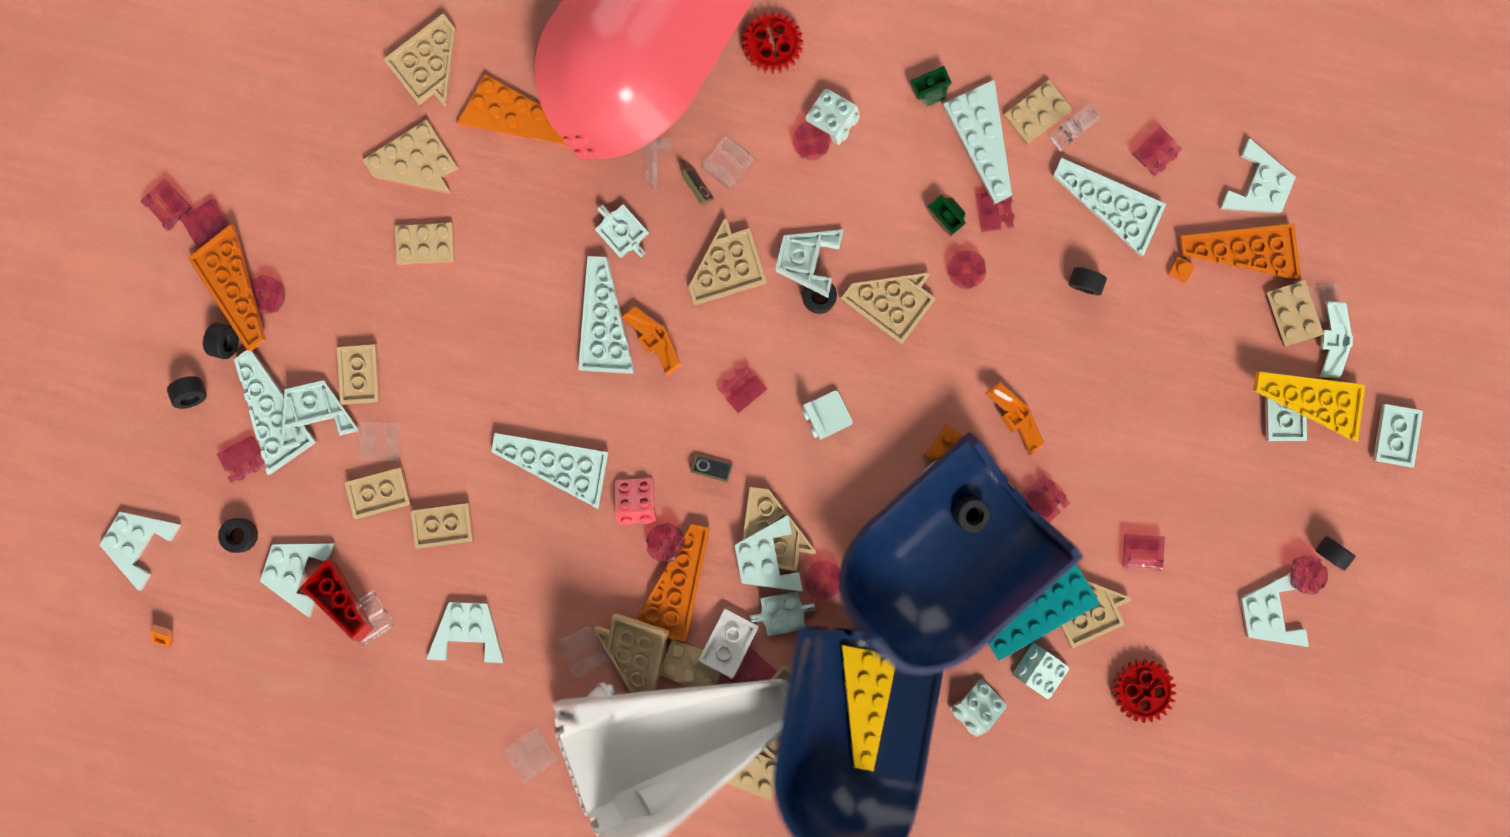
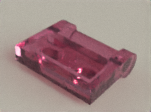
M166 179L161 181L141 200L143 206L148 207L161 221L166 231L171 230L175 223L192 209L188 202ZM155 199L171 214L169 218L155 205Z
M1124 534L1122 568H1153L1155 571H1162L1165 537ZM1131 554L1156 555V560L1131 559Z

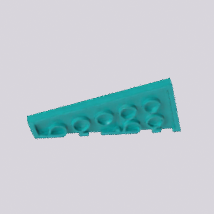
M1077 564L988 643L998 661L1100 604Z

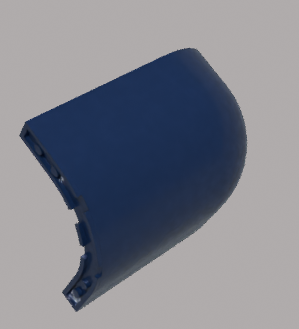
M970 432L858 532L845 552L838 576L839 598L845 612L855 623L853 626L854 630L860 636L864 634L862 636L863 640L879 658L884 656L895 668L906 673L916 675L933 674L950 669L966 661L989 643L1083 558L1076 545L1053 527L1036 510L1033 511L1026 504V499L1008 484V479L994 462L984 445ZM964 496H975L989 506L991 512L990 521L983 530L977 533L963 530L953 520V507ZM975 507L967 511V521L975 518L977 514Z
M825 626L799 627L773 774L775 801L786 829L792 837H909L922 795L944 671L916 675L895 668L874 771L855 768L852 761L851 733L849 730L841 644L872 650V648L863 640L862 636L864 634L860 636L852 629L834 627L828 630L829 627Z

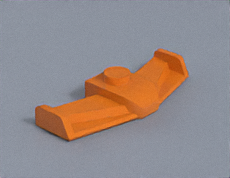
M637 306L632 307L622 315V319L642 334L638 341L649 355L656 351L667 377L680 367L681 362L671 342L669 332L663 325H660Z
M999 382L984 393L1005 411L1000 418L1009 431L1012 433L1017 429L1019 430L1028 450V455H1032L1044 444L1031 410L1026 403H1023L1004 384Z

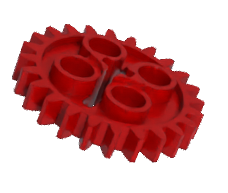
M773 11L770 16H767L766 12H764L762 19L757 15V22L750 20L752 27L746 26L748 33H743V38L747 39L742 41V45L747 46L743 48V53H748L746 60L752 59L751 66L757 64L758 71L763 67L764 73L768 69H771L772 74H774L775 69L782 73V67L789 70L788 64L790 63L794 66V59L799 60L800 55L798 53H802L803 50L800 47L803 45V40L800 39L802 33L798 32L799 25L794 26V19L788 22V15L781 18V12L777 16H774ZM767 27H770L773 42L776 43L775 49L778 55L777 59L774 56L772 43H770V35L767 30ZM777 28H781L784 30V33L776 34L774 31ZM763 33L766 37L760 40L756 35ZM786 46L789 48V51L783 53L779 48ZM764 51H768L771 53L770 57L765 58L761 55V53Z
M1136 659L1135 665L1128 662V669L1122 666L1123 674L1116 673L1120 679L1113 680L1118 684L1117 687H1112L1114 691H1117L1113 698L1119 699L1115 705L1122 706L1119 711L1122 713L1126 712V717L1128 718L1133 715V720L1136 722L1139 717L1142 723L1146 722V718L1151 723H1153V717L1161 720L1160 713L1167 715L1165 709L1172 710L1169 702H1175L1171 695H1176L1177 692L1172 691L1171 688L1176 687V684L1170 683L1174 677L1166 676L1169 670H1162L1163 665L1158 664L1156 666V662L1153 660L1150 664L1147 659H1143L1142 664L1138 659ZM1147 672L1149 677L1147 681L1142 682L1141 676ZM1133 685L1134 692L1128 695L1127 688ZM1143 687L1146 688V689H1145V691L1147 692L1146 694H1143V690H1142ZM1161 687V694L1155 696V689ZM1143 700H1146V701H1147V706H1146V708L1141 709V708H1140V703H1141Z

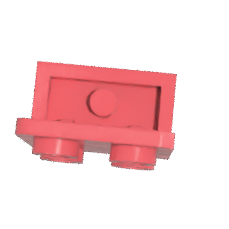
M652 478L624 479L615 482V514L618 525L656 522L654 482Z

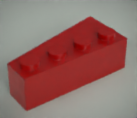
M326 559L300 587L352 640L361 642L374 628L336 562Z

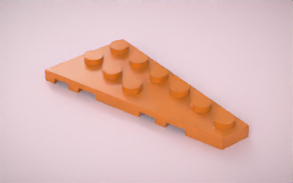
M484 75L457 122L459 126H469L475 129H485L496 133L533 138L534 140H543L568 146L550 124L541 105L487 75Z
M1294 223L1183 235L1179 237L1181 256L1297 281L1302 280Z
M230 224L188 257V260L247 351H253L266 338L236 227Z
M695 524L690 525L636 618L638 621L668 630L667 638L687 642L710 531L709 527Z

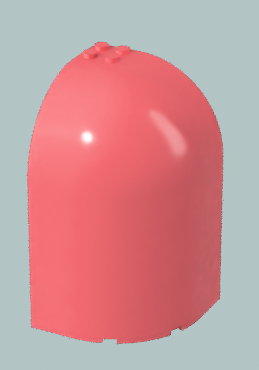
M562 0L541 34L535 58L536 87L547 119L562 137L564 143L570 146L575 155L582 160L615 158L645 146L666 131L690 105L753 0Z

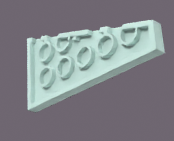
M1061 158L1052 177L1137 254L1143 257L1166 204Z
M246 350L236 357L234 362L240 382L243 385L244 397L249 406V414L254 432L260 444L261 456L266 465L265 470L267 475H271L317 441L308 428L303 425L295 427L300 446L280 450L284 394L255 352Z
M494 433L492 453L599 509L609 452Z

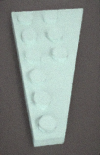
M995 80L944 103L943 108L993 204H996L1011 197L1012 191Z
M588 256L578 370L635 374L609 260L607 257Z

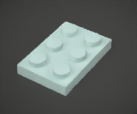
M1265 397L1266 441H1307V418Z
M1382 404L1373 461L1414 468L1423 411Z

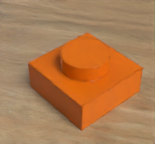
M1178 256L1168 275L1186 283L1195 265Z
M152 626L150 629L151 642L169 648L173 643L172 630H169L167 627Z

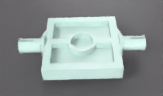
M624 204L611 213L604 205H601V208L599 207L597 210L604 216V220L595 228V231L620 259L632 250L642 258L646 252L639 244L649 232Z
M798 591L760 597L762 605L761 614L750 615L751 623L763 621L766 626L767 636L799 631V627H805L804 613L816 610L814 603L803 605Z

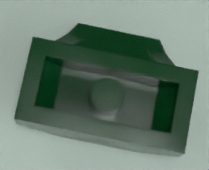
M941 66L909 81L916 99L921 100L927 107L946 99L947 90L952 83L945 66Z
M941 194L926 207L931 217L950 236L966 224L964 221L966 212L953 198H944Z

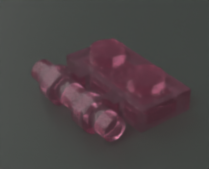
M1159 126L1132 155L1144 167L1151 162L1154 167L1150 170V173L1156 176L1159 172H1163L1166 169V165L1171 160L1177 158L1182 148L1177 144L1172 148L1169 143L1173 138ZM1163 150L1166 155L1160 160L1157 155Z
M988 192L976 195L981 232L1001 230V222H1006L1007 228L1014 227L1013 220H1015V215L1012 213L1011 203H1013L1012 197L993 204ZM998 205L1004 206L1005 215H999Z
M747 364L742 369H737L735 371L736 374L728 380L725 379L722 382L723 385L718 388L721 394H724L727 390L731 393L726 400L738 414L767 390L756 375L750 379L746 376L751 371ZM741 379L744 384L735 390L733 385Z
M253 436L217 453L224 470L229 471L233 469L234 471L233 474L228 476L231 483L236 480L240 481L249 473H255L265 466L264 459L257 461L255 456L261 454V451ZM248 461L249 465L242 469L240 464Z
M1042 475L1039 478V481L1043 484L1041 488L1034 483L1021 495L1026 499V504L1033 511L1036 510L1050 523L1061 513L1056 506L1060 503L1066 508L1070 503L1066 499V495L1063 492L1060 493L1054 486L1055 483L1045 475ZM1049 491L1055 498L1051 501L1045 495V492Z

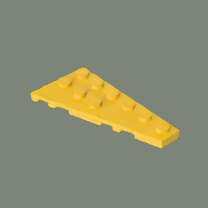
M1255 372L1253 391L1354 442H1358L1365 385Z
M841 644L853 766L859 769L874 771L895 667L884 656L879 658L872 650Z

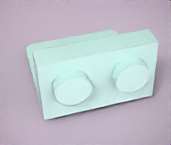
M825 89L806 115V121L829 134L832 141L840 145L848 137L852 125L858 122L860 114L857 105Z
M833 391L804 404V409L801 410L805 420H810L812 424L810 430L814 438L818 437L819 440L853 423L838 391Z
M1032 643L1012 675L1049 699L1065 677L1069 667L1035 643Z
M980 679L962 700L952 704L949 709L955 718L960 720L967 727V730L977 737L990 730L1007 705L983 679Z

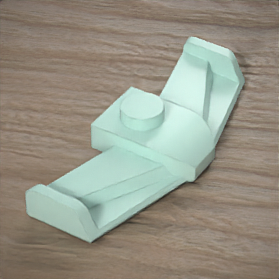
M1325 301L1330 330H1323L1324 335H1321L1320 349L1329 350L1319 378L1340 379L1350 348L1353 345L1347 303Z

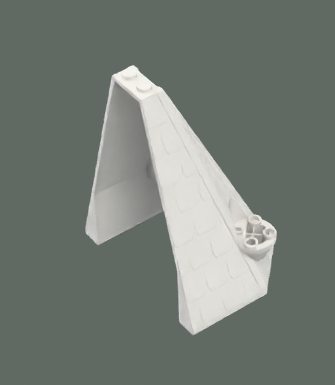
M774 679L615 695L611 685L607 686L604 682L597 684V688L586 698L564 699L552 703L553 709L557 714L554 716V724L556 728L560 727V731L556 733V739L581 809L585 816L588 815L590 821H594L590 823V826L597 837H664L780 736L789 687L787 680Z

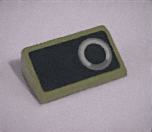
M694 168L682 171V177L702 206L714 200L713 195Z
M696 454L691 473L728 483L733 464Z

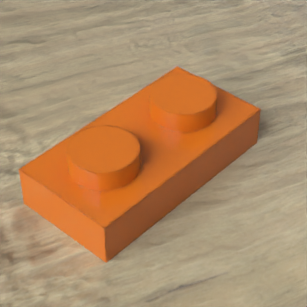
M945 424L924 456L936 462L957 443L962 434L948 424Z

